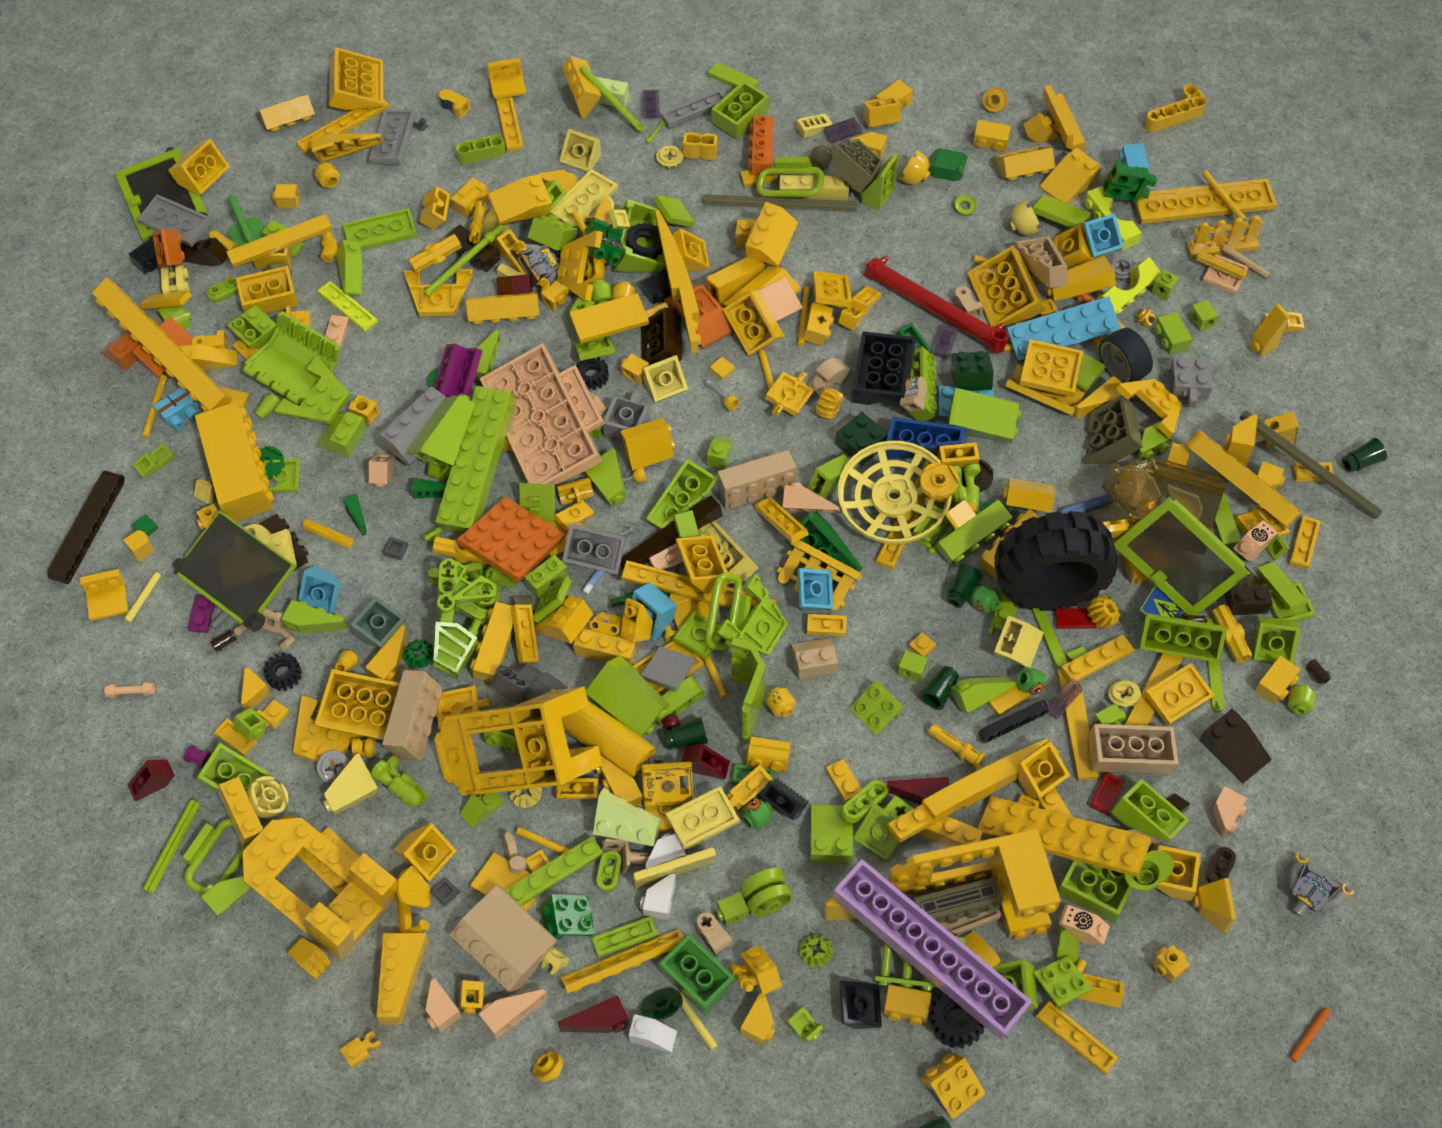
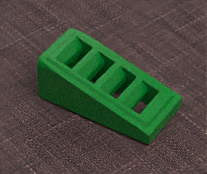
M912 322L896 332L895 335L906 336L909 333V337H916V344L919 343L920 345L915 347V350L924 347L929 353L932 352Z
M414 478L411 486L413 499L443 498L446 483Z
M355 493L343 499V503L347 513L363 536L367 534V529L359 499Z

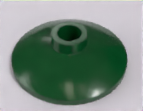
M671 988L657 990L648 995L642 1002V1015L657 1021L669 1018L681 1008L683 1003L682 995L679 991Z

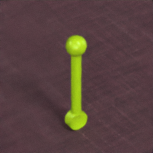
M663 119L660 120V125L652 135L646 138L647 144L652 143L654 136L662 126L666 125Z
M950 525L946 533L939 539V541L948 536L955 529L953 525ZM938 542L929 548V554H935Z

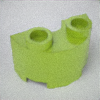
M183 305L162 307L156 310V313L163 322L171 316L185 330L192 326L189 321L192 317L187 309L183 310Z

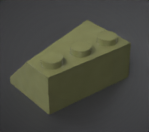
M858 138L849 140L847 143L841 142L839 145L834 144L832 146L834 171L847 181L853 190L860 193L872 181L883 160Z
M1122 395L1091 412L1088 428L1090 437L1089 441L1086 442V449L1088 451L1087 456L1084 457L1085 464H1113L1143 448L1135 407Z

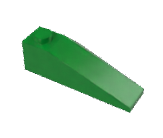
M818 511L808 514L800 523L808 530L809 534L800 539V541L858 572L863 569L832 526ZM786 538L785 541L794 549L790 544L791 542ZM838 571V573H837V575H838L839 577H841V578H842L843 575H844V574L840 573L839 571Z

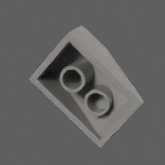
M576 522L571 523L562 562L618 575L626 537Z

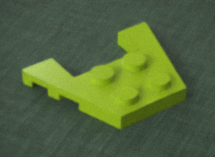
M315 356L306 369L309 373L320 378L300 406L283 398L274 410L277 415H289L291 418L300 417L308 421L331 424L350 399L351 395L325 364Z
M752 574L744 589L758 601L740 630L728 619H725L714 634L731 642L733 637L738 639L745 638L754 644L758 653L766 656L770 655L788 623L777 605L773 604L769 598L768 590L766 587L763 588L759 581L760 577L757 574Z

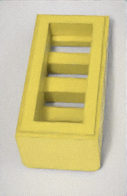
M826 114L796 120V129L804 139L833 127V123Z

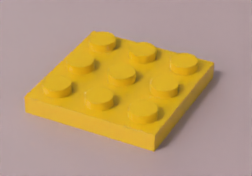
M1030 339L1019 385L1074 397L1083 351Z

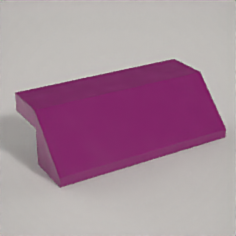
M446 344L434 388L446 398L452 397V395L459 396V394L470 397L483 350L478 348L467 349L458 344Z

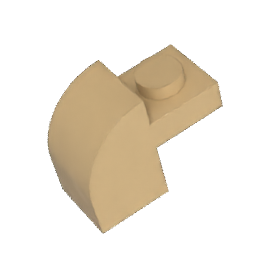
M830 358L816 369L818 373L809 383V386L821 396L822 391L826 388H831L834 383L842 384L852 370L840 359Z

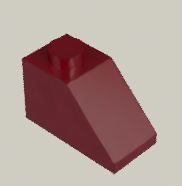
M532 274L496 277L498 295L533 292Z
M702 743L685 747L682 762H691L692 772L695 774L726 779L730 761Z
M168 759L147 760L127 785L134 801H138L165 788L174 778L175 774Z

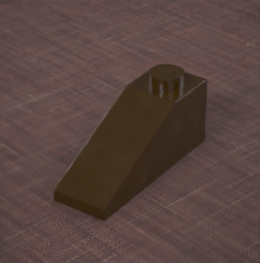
M216 237L196 241L192 247L180 244L181 251L184 252L185 256L183 262L210 267L223 264L227 256L226 251H229Z

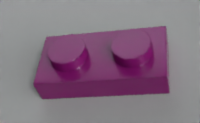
M196 595L188 626L189 632L209 633L215 604L204 595Z

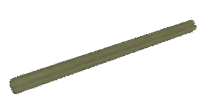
M704 195L705 205L763 207L765 202L787 209L850 212L857 210L856 201Z
M1245 410L1239 419L1243 421L1252 416V414ZM1257 418L1256 432L1374 519H1377L1382 514V510Z

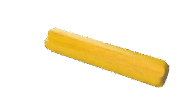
M1200 251L1197 255V261L1236 278L1244 280L1247 275V270L1208 253Z
M305 519L302 523L304 530L350 549L354 544L353 538L310 519Z

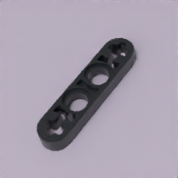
M1045 700L1038 701L982 728L978 732V736L983 743H988L1046 715L1050 708Z

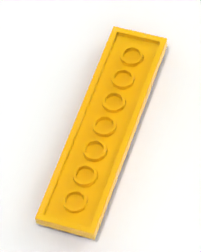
M1268 179L1219 184L1242 213L1276 209L1277 203ZM1210 185L1150 191L1147 199L1139 198L1138 202H1134L1141 224L1233 214Z
M994 796L990 797L978 829L983 831L982 835L990 838L1038 829L1046 853L1136 877L1139 876L1151 843L1149 836Z

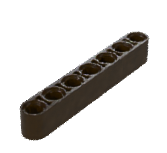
M107 470L101 473L48 569V579L64 584L71 582L124 485V475Z

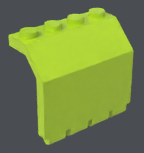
M281 311L278 314L277 327L272 337L244 362L243 372L253 378L256 377L257 381L267 387L271 386L272 390L282 396L286 395L287 399L295 404L303 402L320 379L309 373L306 368L317 356L333 372L340 360L342 346L293 318L291 315Z
M733 637L731 643V680L749 685L742 706V743L747 744L751 739L765 702L766 666L753 643L745 638L738 639Z

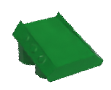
M942 148L936 149L930 163L929 172H931L930 174L934 178L949 181L961 180L968 156L962 152Z

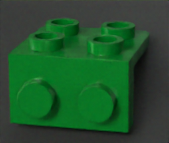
M551 894L540 904V915L543 919L544 928L558 941L563 936H592L595 933L588 896Z

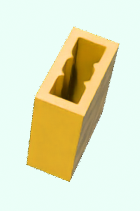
M663 418L620 431L626 459L632 471L674 458L673 450H675V444L673 439H670V434H672L671 426L669 423L666 424Z
M1010 478L1009 483H1005L1003 499H1006V505L1051 513L1055 497V486Z

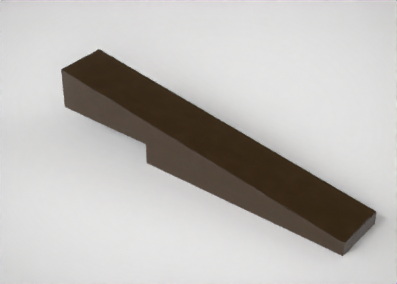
M711 495L690 509L693 510L697 529L723 516L721 505ZM671 522L622 556L620 567L624 570L626 560L645 565L649 562V557L675 544L676 538H679L675 522Z

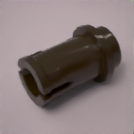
M229 629L216 639L212 638L213 641L210 643L216 652L219 650L223 651L222 648L236 641L237 638Z
M1316 659L1311 660L1307 664L1306 668L1315 676L1317 683L1323 685L1331 679L1330 672L1325 671Z

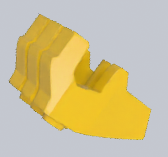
M301 938L287 952L303 972L305 971L314 980H317L320 974L332 964L323 950L304 938Z

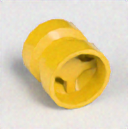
M353 738L352 757L359 753L360 756L374 758L375 739L367 738L366 740H361L360 738Z

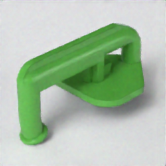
M229 195L228 201L238 222L229 229L231 241L235 242L238 246H242L263 238L262 231L264 226L261 220L257 217L245 220L242 213L243 208L239 205L234 195Z

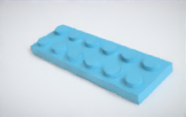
M1108 296L1007 327L1006 331L1016 360L1021 362L1026 358L1030 339L1070 347L1109 335L1121 328L1111 299Z

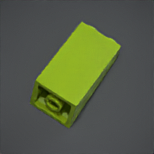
M955 388L951 398L947 425L965 427L967 436L1012 443L1013 439H1017L1019 428L1016 427L1017 420L1020 421L1022 410L1019 409V403Z
M463 394L444 398L411 443L406 453L437 467L453 466L475 402L470 401V397Z
M621 656L608 661L586 690L587 695L641 737L644 735L649 736L656 728L654 723L657 719L661 720L668 712L665 709L669 703Z

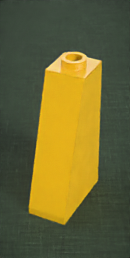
M1103 255L1067 270L1068 285L1060 288H1049L1046 286L1048 296H1051L1055 302L1116 286L1115 271Z
M748 256L706 278L707 290L723 307V304L765 270V264L763 261Z

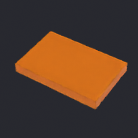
M171 316L159 326L178 346L192 345L193 337ZM140 343L131 353L157 378L160 377L167 368L156 363L153 359L155 356L143 350V344Z

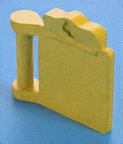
M670 594L669 598L677 604L673 620L678 631L694 611L708 619L710 611L708 603ZM670 624L664 630L666 642L673 641V637L678 632L673 631Z

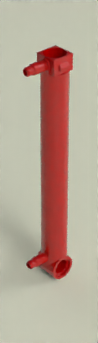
M887 256L881 259L874 257L866 264L864 276L871 280L875 279L986 344L988 350L992 353L999 354L1004 352L1008 340V333L1003 329L1005 327L1004 323L998 324L995 328L989 326L884 265L889 260Z

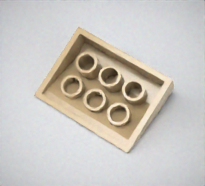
M496 885L460 920L450 934L508 992L518 991L522 988L558 941L499 885Z

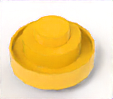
M991 88L984 94L983 104L990 112H1000L1007 106L1008 97L1001 88Z
M555 1051L543 1054L534 1065V1077L542 1083L556 1079L561 1073L563 1058Z

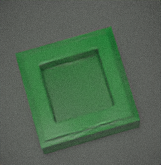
M146 514L131 524L134 531H143L147 537L159 529L157 524Z

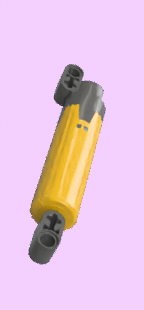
M526 665L519 673L508 666H498L491 683L495 691L514 703L528 701L550 691L570 688L548 672L541 673L531 665ZM589 700L588 707L561 718L564 730L587 747L598 745L601 756L632 778H637L644 773L642 772V765L668 763L660 757H654V745Z

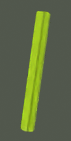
M192 799L189 800L143 885L145 892L150 894L155 892L200 808L199 802Z

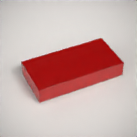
M1087 608L1055 610L1057 629H1096V623L1092 622V618L1088 616L1090 612Z
M1106 772L1089 807L1108 816L1125 780Z

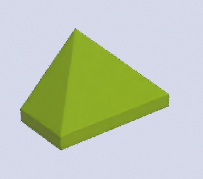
M1059 924L1056 961L1068 956L1074 964H1077L1079 940Z

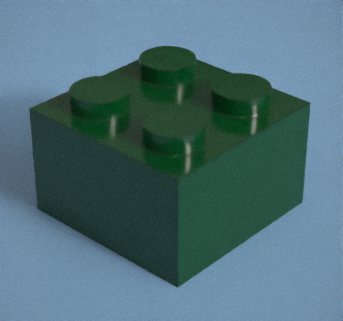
M988 352L952 353L951 374L955 388L967 391L993 389L994 370Z
M861 411L836 432L835 445L852 458L860 450L870 445L885 442L888 433ZM878 452L863 458L858 464L862 467Z

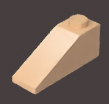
M791 483V486H784L783 508L787 511L842 513L840 507L805 488L801 483Z
M544 989L496 1000L492 1004H486L481 1009L479 1017L497 1040L547 1000V993Z

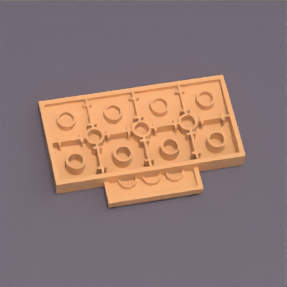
M544 343L480 378L483 387L510 391L516 400L506 436L528 483L556 485L603 462L589 432L604 425L605 422L577 366L574 365L559 373Z

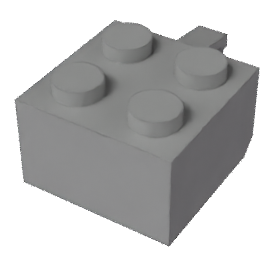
M1173 356L1170 366L1171 394H1174L1176 397L1187 398L1188 407H1196L1197 398L1209 399L1212 390L1210 358Z
M634 391L630 400L617 396L613 397L604 418V436L622 440L621 430L649 421L651 416L650 405L640 403L641 393Z

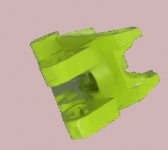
M447 558L440 563L438 622H436L433 668L458 678L478 645V629L486 617V612L481 607L495 604L496 584L482 575L472 583L466 580L468 578L466 575L468 567ZM446 572H450V578L446 577ZM484 585H490L492 587V590ZM489 598H492V599H491L490 601H488V602H484V601H483V600H487V599H489ZM462 613L473 619L471 627L466 630L458 623H453L455 614Z

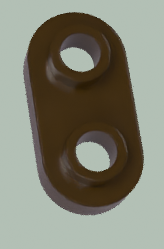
M1220 847L1216 850L1206 872L1208 883L1229 877L1236 860V855L1232 849ZM1220 857H1225L1227 862H1223ZM1213 874H1217L1220 879H1215Z

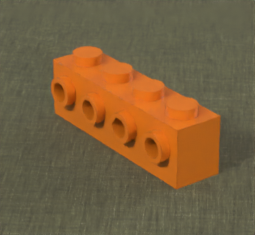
M754 116L753 123H750V133L753 134H750L749 145H752L749 146V157L752 158L748 160V169H752V175L759 176L764 169L772 167L774 116Z

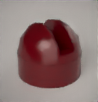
M671 714L662 724L666 729L671 730L672 727L680 725V720L676 714Z

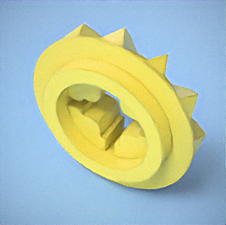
M664 146L656 154L657 162L662 167L667 166L670 169L671 166H674L676 168L678 164L682 163L683 152L676 146ZM669 154L672 156L671 160H668Z
M1123 680L1114 683L1110 687L1108 694L1111 703L1116 704L1118 707L1124 706L1127 708L1128 706L1134 707L1135 703L1140 701L1141 690L1134 682ZM1128 691V696L1121 698V694L1124 695Z
M542 788L529 789L530 795H521L522 790L510 791V799L518 807H532L541 799Z

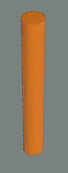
M1323 1007L1289 1056V1059L1297 1063L1331 1014L1328 1008Z

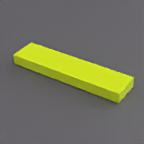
M332 281L327 282L317 290V293L345 317H349V320L364 333L378 323L377 318L349 295L344 294Z

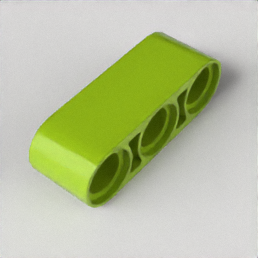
M501 135L460 142L456 146L457 158L461 164L500 157L506 152L504 138Z
M693 677L685 679L677 691L670 690L662 695L669 705L665 709L668 711L661 720L657 719V723L660 726H663V721L669 715H679L704 696L705 691Z

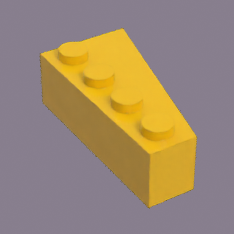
M383 933L377 1019L380 1025H402L411 999L410 996L424 959V953L429 944L426 933Z

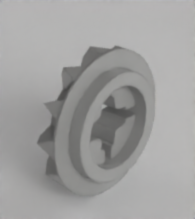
M1123 256L1112 258L1109 263L1115 271L1116 280L1122 279L1124 281L1126 278L1130 279L1129 271L1135 266L1134 262Z
M326 752L318 760L317 773L323 781L333 783L348 765L349 761L341 752ZM329 759H331V761L334 764L341 763V765H339L336 768V775L335 773H333L332 770L325 771V769H327V767L330 766Z

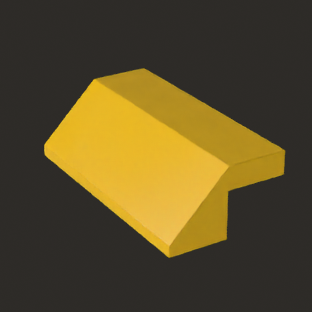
M1051 85L1045 86L1043 99L1065 146L1071 150L1078 148L1084 153L1086 142L1063 94L1055 95Z
M770 265L728 299L723 306L725 308L749 291L761 290L783 278L787 279L795 295L801 291V287L784 268Z
M1017 364L1012 378L1007 380L1006 387L1065 413L1074 415L1076 406L1083 401L1087 391L1076 387L1074 397L1019 385L1024 364Z

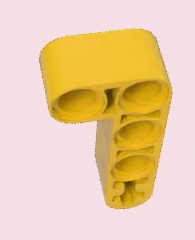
M1187 84L1183 88L1180 101L1149 111L1144 127L1149 132H1156L1201 117L1207 100L1196 85Z

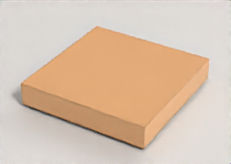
M1215 254V257L1222 259L1226 262H1229L1231 264H1234L1238 267H1241L1245 270H1248L1249 268L1248 266H1245L1243 264H1240L1238 262ZM1209 266L1202 282L1235 295L1242 280Z
M786 278L759 290L777 322L803 308Z

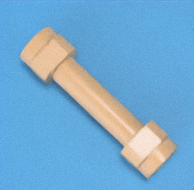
M143 682V685L117 687L116 684L105 685L104 693L105 697L116 698L119 694L137 693L150 696L155 694V684Z

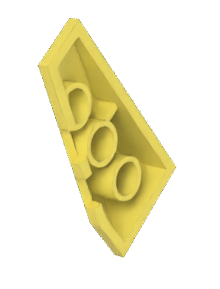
M716 521L698 529L699 536H714L728 573L738 575L743 582L759 569Z

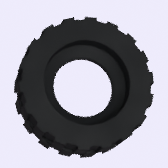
M638 223L628 230L626 246L633 249L632 253L656 260L657 256L663 252L657 226L650 223ZM639 237H647L654 244L652 247H642L637 244V239Z

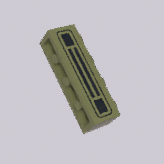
M995 877L916 897L913 902L939 924L944 922L951 924L957 922L959 918H974L979 913L986 911L987 913L996 912L1001 908L1003 898Z

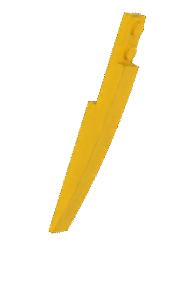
M655 210L673 300L680 299L691 353H699L698 345H701L700 334H696V331H698L700 319L693 287L678 246L660 211Z
M1044 739L947 786L924 799L920 806L888 823L887 828L897 841L901 843L958 809L970 807L1017 780L1018 762L1048 742L1049 739Z

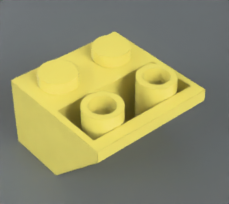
M1008 615L993 655L1025 668L1031 667L1044 632L1027 622Z

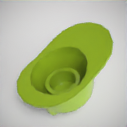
M1150 851L1146 854L1139 876L1125 874V880L1135 890L1142 892L1152 891L1171 875L1174 868L1173 860L1164 851Z

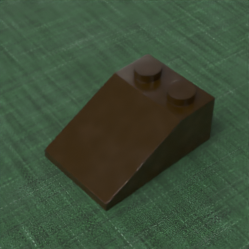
M1233 708L1208 727L1199 740L1242 784L1272 760L1248 723Z

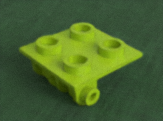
M875 680L849 709L877 736L894 717L898 718L902 714L901 710L904 706L878 680Z
M1068 956L1033 972L1038 983H1041L1045 992L1055 1002L1056 1007L1061 1010H1065L1069 1006L1068 1002L1093 990Z

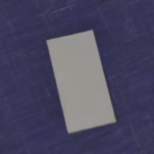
M383 110L376 134H381L384 143L371 148L368 158L369 164L402 163L416 117L415 110Z
M158 194L137 219L139 224L155 231L177 229L181 235L182 243L191 247L212 221L210 217Z

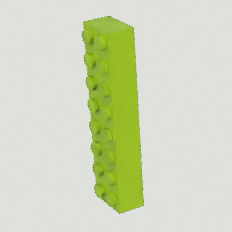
M480 386L475 388L472 402H475L456 460L451 468L435 521L443 531L463 534L483 516L516 403L510 391Z

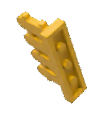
M1256 215L1251 217L1249 222H1243L1242 218H1236L1232 224L1228 225L1225 220L1216 222L1213 227H1209L1207 222L1201 223L1198 229H1194V240L1187 241L1186 243L1190 258H1197L1200 251L1212 256L1215 254H1227L1222 251L1225 245H1228L1237 252L1258 250L1259 243L1257 238L1260 235L1258 230L1260 226H1263V220ZM1246 228L1245 233L1241 234L1242 229ZM1226 231H1229L1228 236H1224ZM1209 233H1212L1211 238H1207Z
M800 540L793 544L790 543L794 549L787 552L789 558L783 569L779 567L777 570L780 573L778 576L779 582L781 584H788L791 579L796 581L794 588L799 593L798 577L794 573L800 562L806 564V569L832 571V582L835 580L839 584L833 593V609L831 611H837L840 606L845 607L846 603L843 601L850 589H855L854 581L860 583L863 575ZM805 554L811 556L809 560L803 558ZM821 563L827 565L826 569L820 567ZM838 571L844 574L842 578L837 576Z

